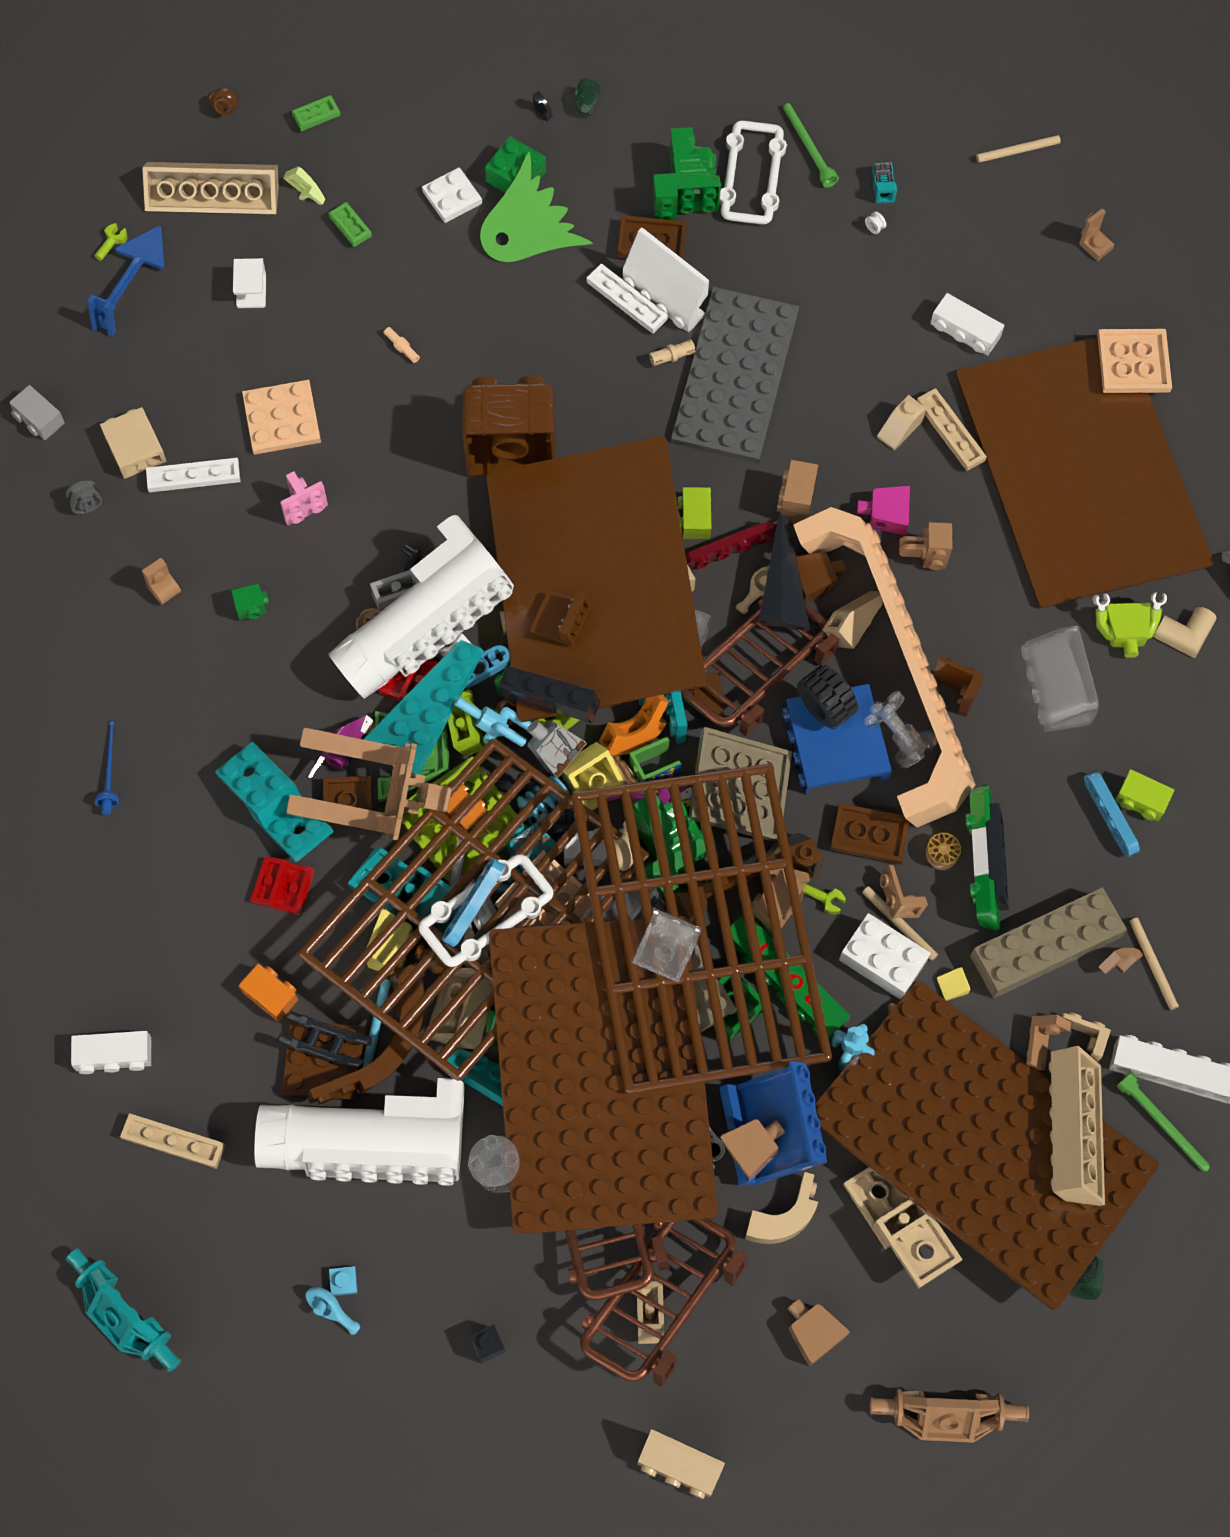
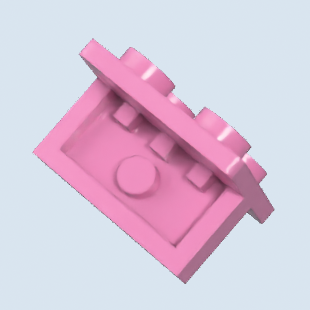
M295 472L286 475L291 496L280 503L287 525L297 524L306 516L321 512L328 505L322 482L307 487L302 477L298 478Z

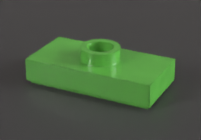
M330 95L292 110V115L300 130L304 131L339 117L340 111Z
M347 202L328 213L329 218L353 247L372 236L369 228Z

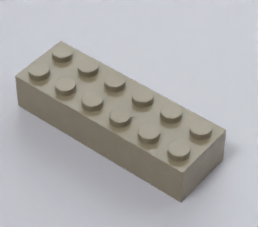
M1102 887L975 947L970 957L994 999L1120 939L1127 928Z

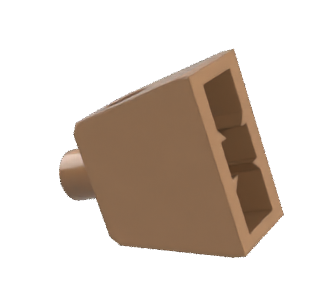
M755 1119L722 1135L720 1138L723 1145L750 1181L778 1154L779 1149L774 1140L783 1135L785 1131L777 1120L764 1128L759 1120Z
M798 1299L787 1308L797 1320L789 1327V1331L809 1366L850 1333L844 1325L820 1304H816L808 1310L802 1301Z

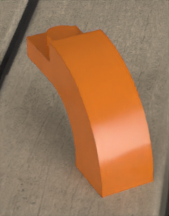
M658 695L646 698L641 710L628 721L622 723L608 722L599 743L612 756L629 754L648 745L661 733L667 724L662 717L668 704L665 696Z

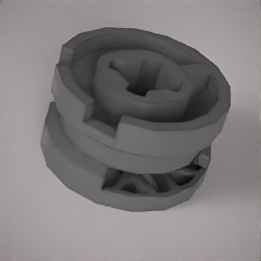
M88 480L75 483L67 489L65 494L67 499L71 501L70 507L72 511L76 514L92 512L103 501L100 493L97 492L96 483Z

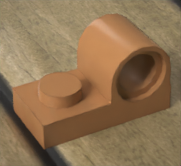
M159 558L142 570L147 588L161 605L181 592L180 587L170 575L167 564L162 558Z

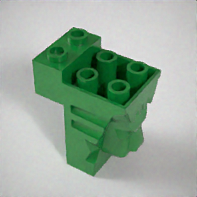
M693 127L671 129L669 151L671 174H656L653 176L652 201L654 219L676 221L677 213L689 214L691 212L719 211L721 182L719 175L716 176V154L711 153L709 147L695 146Z
M656 795L670 874L677 875L685 870L672 802L663 804ZM644 796L632 805L638 835L654 858L653 861L644 866L646 879L661 877L646 796ZM682 802L693 862H696L707 856L702 829L698 828L694 819L689 818L685 805ZM673 885V890H675L679 886ZM663 887L648 889L650 896L659 894L661 897L664 895Z

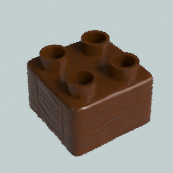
M530 375L520 378L518 384H499L495 378L479 377L472 381V385L466 386L463 389L462 438L466 470L469 477H486L489 472L556 458L554 389L551 385L545 384L543 378Z

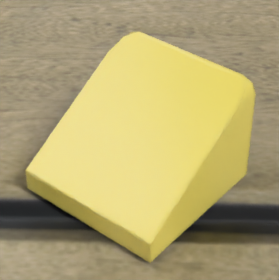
M962 967L936 978L946 1001L966 995L970 991V986Z

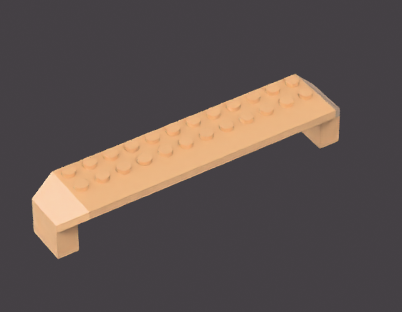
M832 507L794 524L793 526L800 544L809 554L827 553L844 545L866 556L942 750L929 782L897 796L905 818L914 826L920 827L957 811L974 788L975 782L876 530L872 529L870 523L866 524L861 517Z

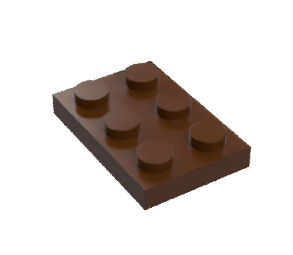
M622 215L617 258H628L639 229L643 228L683 259L687 222Z
M839 803L830 851L901 865L909 821L903 815Z

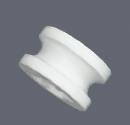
M873 212L871 216L865 219L867 228L874 234H878L880 230L886 228V221L878 212Z

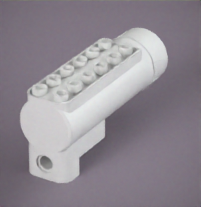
M453 515L437 526L447 540L410 569L419 582L369 622L347 636L337 647L328 653L338 669L364 699L388 683L399 671L405 677L416 672L421 664L435 657L441 648L446 644L452 643L461 632L471 628L481 616L490 613L495 605L511 596L514 588L513 583L459 516Z
M438 1078L437 1097L385 1095L384 1110L260 1105L255 1130L256 1167L278 1168L287 1171L305 1170L306 1175L313 1180H325L326 1177H333L338 1181H351V1178H358L370 1183L376 1182L377 1179H383L395 1184L402 1183V1180H408L420 1185L427 1184L428 1181L438 1182V1184L446 1186L453 1185V1182L459 1180L461 1163L464 1083L452 1078Z

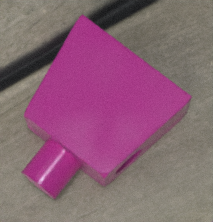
M910 486L873 489L871 501L858 500L857 514L870 515V525L873 529L906 536L909 525Z

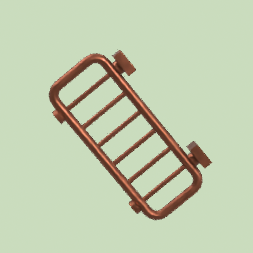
M762 597L758 603L760 609L703 660L705 671L712 666L750 696L738 707L706 683L704 687L735 710L730 716H719L692 695L689 690L680 691L681 697L718 726H732L740 720L739 732L747 737L762 722L764 709L757 703L814 649L816 650L814 661L819 665L824 664L836 652L839 639L833 634L826 639L827 635L823 628L828 621L807 604V616L817 623L821 630L814 637L805 630H797L810 640L799 651L759 621ZM755 625H758L795 653V655L787 663L782 664L745 634ZM742 638L780 667V669L768 679L730 648ZM727 652L765 681V683L753 693L715 662Z
M710 1219L691 1220L725 1240L726 1247L718 1255L673 1229L677 1221L655 1223L654 1229L657 1232L653 1238L662 1236V1240H664L670 1232L715 1258L716 1261L705 1275L666 1252L667 1259L700 1277L702 1281L691 1295L654 1273L653 1278L688 1299L678 1315L638 1291L630 1292L674 1319L664 1335L617 1308V1303L624 1295L622 1294L608 1298L595 1317L591 1314L585 1317L582 1323V1328L585 1331L580 1339L582 1352L589 1359L629 1382H637L644 1379L652 1370L653 1382L663 1387L677 1367L676 1355L667 1350L664 1356L661 1357L721 1270H724V1281L733 1286L747 1267V1254L738 1249L732 1257L736 1249V1240L729 1230ZM652 1239L648 1243V1248L653 1247ZM641 1261L635 1262L619 1284L634 1281L641 1271L643 1272ZM612 1311L660 1339L649 1356L601 1327ZM599 1331L645 1359V1361L638 1370L630 1371L591 1347V1339Z
M643 1224L632 1225L634 1232L579 1246L576 1231H565L573 1268L568 1269L571 1283H577L580 1293L586 1299L592 1301L603 1300L647 1287L654 1276L652 1263L657 1262L660 1271L670 1268L662 1236L651 1238L653 1247L648 1248ZM633 1237L636 1238L640 1256L584 1270L580 1251ZM639 1261L642 1263L643 1276L638 1280L599 1290H592L588 1286L586 1279L588 1274Z

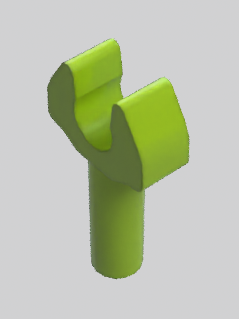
M114 223L107 226L104 230L107 240L96 252L95 258L102 261L114 244L122 245L126 243V228L120 234L114 235L118 230L117 224Z
M804 883L806 885L804 894L823 902L825 913L832 915L840 913L841 909L832 905L831 901L837 900L838 902L845 903L846 898L841 891L834 889L830 893H825Z

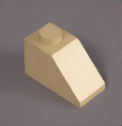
M908 395L894 409L877 435V438L895 451L922 423L926 408Z
M659 1281L650 1282L647 1287L637 1290L663 1306V1284ZM637 1297L638 1320L664 1335V1313ZM638 1327V1344L659 1342L660 1339Z

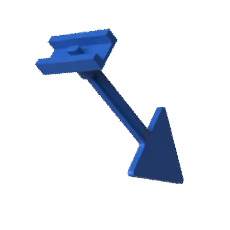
M157 226L116 247V253L133 260L107 300L91 295L88 299L92 330L97 331L101 327L107 329L108 336L113 337L116 333L113 312L115 305L141 265L146 263L159 269L165 268L161 226Z

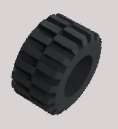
M819 665L797 684L799 695L809 712L821 724L832 730L839 727L858 712L857 699L852 689L838 672L827 665Z

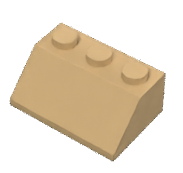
M459 968L439 991L429 1025L476 972L473 968ZM483 978L431 1040L447 1044L493 990V984L486 978ZM490 1009L457 1046L458 1048L475 1049L479 1045Z
M652 1429L637 1463L642 1466V1472L653 1477L658 1473L666 1477V1483L677 1488L682 1484L690 1488V1494L700 1499H704L705 1496L711 1497L725 1465L724 1462Z

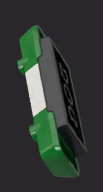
M984 784L970 791L971 813L966 814L967 828H969V835L972 836L975 883H970L971 898L973 897V904L976 905L979 925L993 931H1000L999 910H1009L1004 821L1000 804L992 802L989 784Z

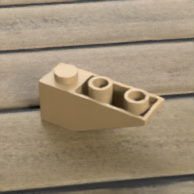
M869 591L833 612L823 631L828 637L833 634L839 639L837 647L854 649L859 643L863 633L883 604L880 592Z

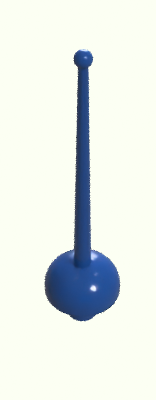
M114 721L109 722L110 736L105 791L98 793L95 797V804L102 807L101 813L104 815L111 814V808L119 805V797L110 791Z

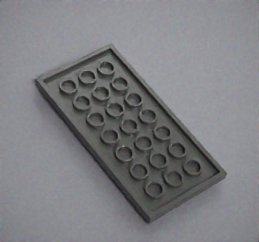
M713 287L671 437V443L759 463L799 306Z

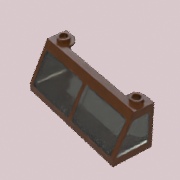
M800 833L787 837L794 870L808 873L810 881L818 878L823 858L813 838ZM778 841L765 847L767 861L782 859ZM754 851L743 856V864L757 862L756 852ZM733 861L724 864L719 868L733 866ZM760 872L745 874L747 883L759 878ZM736 876L721 878L724 893L738 887ZM711 879L697 881L703 915L707 908L708 900L715 897ZM687 883L678 884L679 887L674 890L678 916H684L688 919L689 932L692 933L696 931L688 885Z

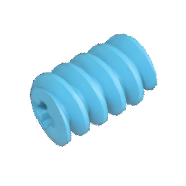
M555 776L549 777L550 780L569 793L566 786ZM533 787V793L527 791L525 793L526 799L522 796L517 798L520 811L540 790V787ZM550 792L526 821L532 825V816L539 821V812L541 811L548 815L547 806L554 809L556 807L555 801L560 803L561 799Z

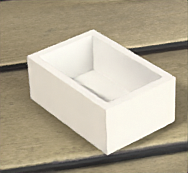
M868 913L842 951L839 961L902 1000L926 964L931 953Z

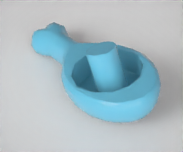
M312 1287L306 1291V1299L316 1315L338 1321L352 1335L358 1332L360 1329L359 1323L353 1321L345 1314L332 1293L321 1287Z

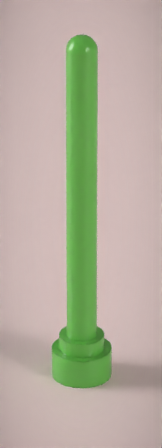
M785 103L783 109L818 167L821 183L826 188L835 185L839 180L837 173L834 169L827 167L791 104Z
M1130 1073L1117 1085V1088L1122 1093L1126 1092L1128 1096L1131 1094L1202 1171H1208L1210 1168L1209 1163L1138 1088V1080L1134 1075Z

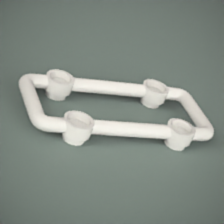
M738 121L734 124L732 133L727 136L726 147L729 150L725 184L720 192L721 215L726 220L754 224H767L772 220L773 212L779 206L776 188L780 159L785 154L787 146L783 140V129L780 126ZM741 129L775 133V138L769 143V153L772 155L768 190L763 195L761 206L765 211L764 216L729 211L730 206L735 203L736 199L733 182L737 154L742 149L744 138L740 134Z
M515 855L507 861L498 860L505 865V868L497 881L508 880L511 870L521 864L544 893L538 898L528 897L524 899L518 912L493 929L512 928L525 918L534 919L538 917L541 907L553 897L551 885L525 855ZM475 883L448 902H436L431 908V914L423 918L419 924L420 934L441 961L449 967L458 966L465 960H477L481 955V949L489 944L490 931L478 940L468 939L464 941L461 951L451 957L429 929V926L435 922H447L451 917V911L463 904Z

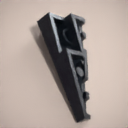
M779 515L759 621L764 626L787 627L789 630L810 631L811 627L808 621L807 607L804 601L803 587L794 551L789 518Z

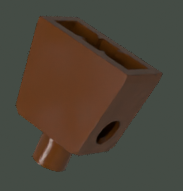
M825 552L796 556L806 604L833 591L837 586V575L846 572L842 559L830 562Z

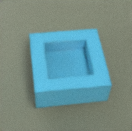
M355 1266L329 1269L330 1288L333 1296L358 1294Z

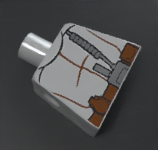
M535 720L527 729L533 736L528 742L529 749L544 769L556 778L562 774L587 744L551 720H547L543 725Z

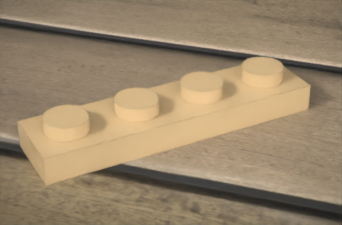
M936 388L917 398L916 401L926 408L925 416L966 471L986 460L987 456Z
M130 1113L120 1136L123 1140L217 1169L225 1148V1144Z

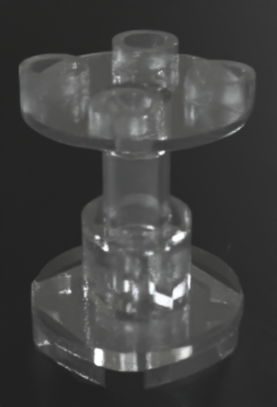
M897 690L885 702L881 703L878 701L869 709L871 714L863 722L867 727H873L883 721L894 733L892 736L893 741L900 748L894 757V761L900 768L902 766L903 768H908L925 757L923 752L927 748L932 750L938 740L931 730L918 733L910 723L904 724L895 713L905 699Z
M489 1135L479 1140L473 1146L469 1154L468 1166L474 1179L488 1191L496 1194L510 1192L509 1182L516 1176L520 1164L517 1148L505 1137Z

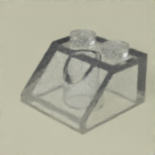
M655 909L632 963L679 983L702 928Z

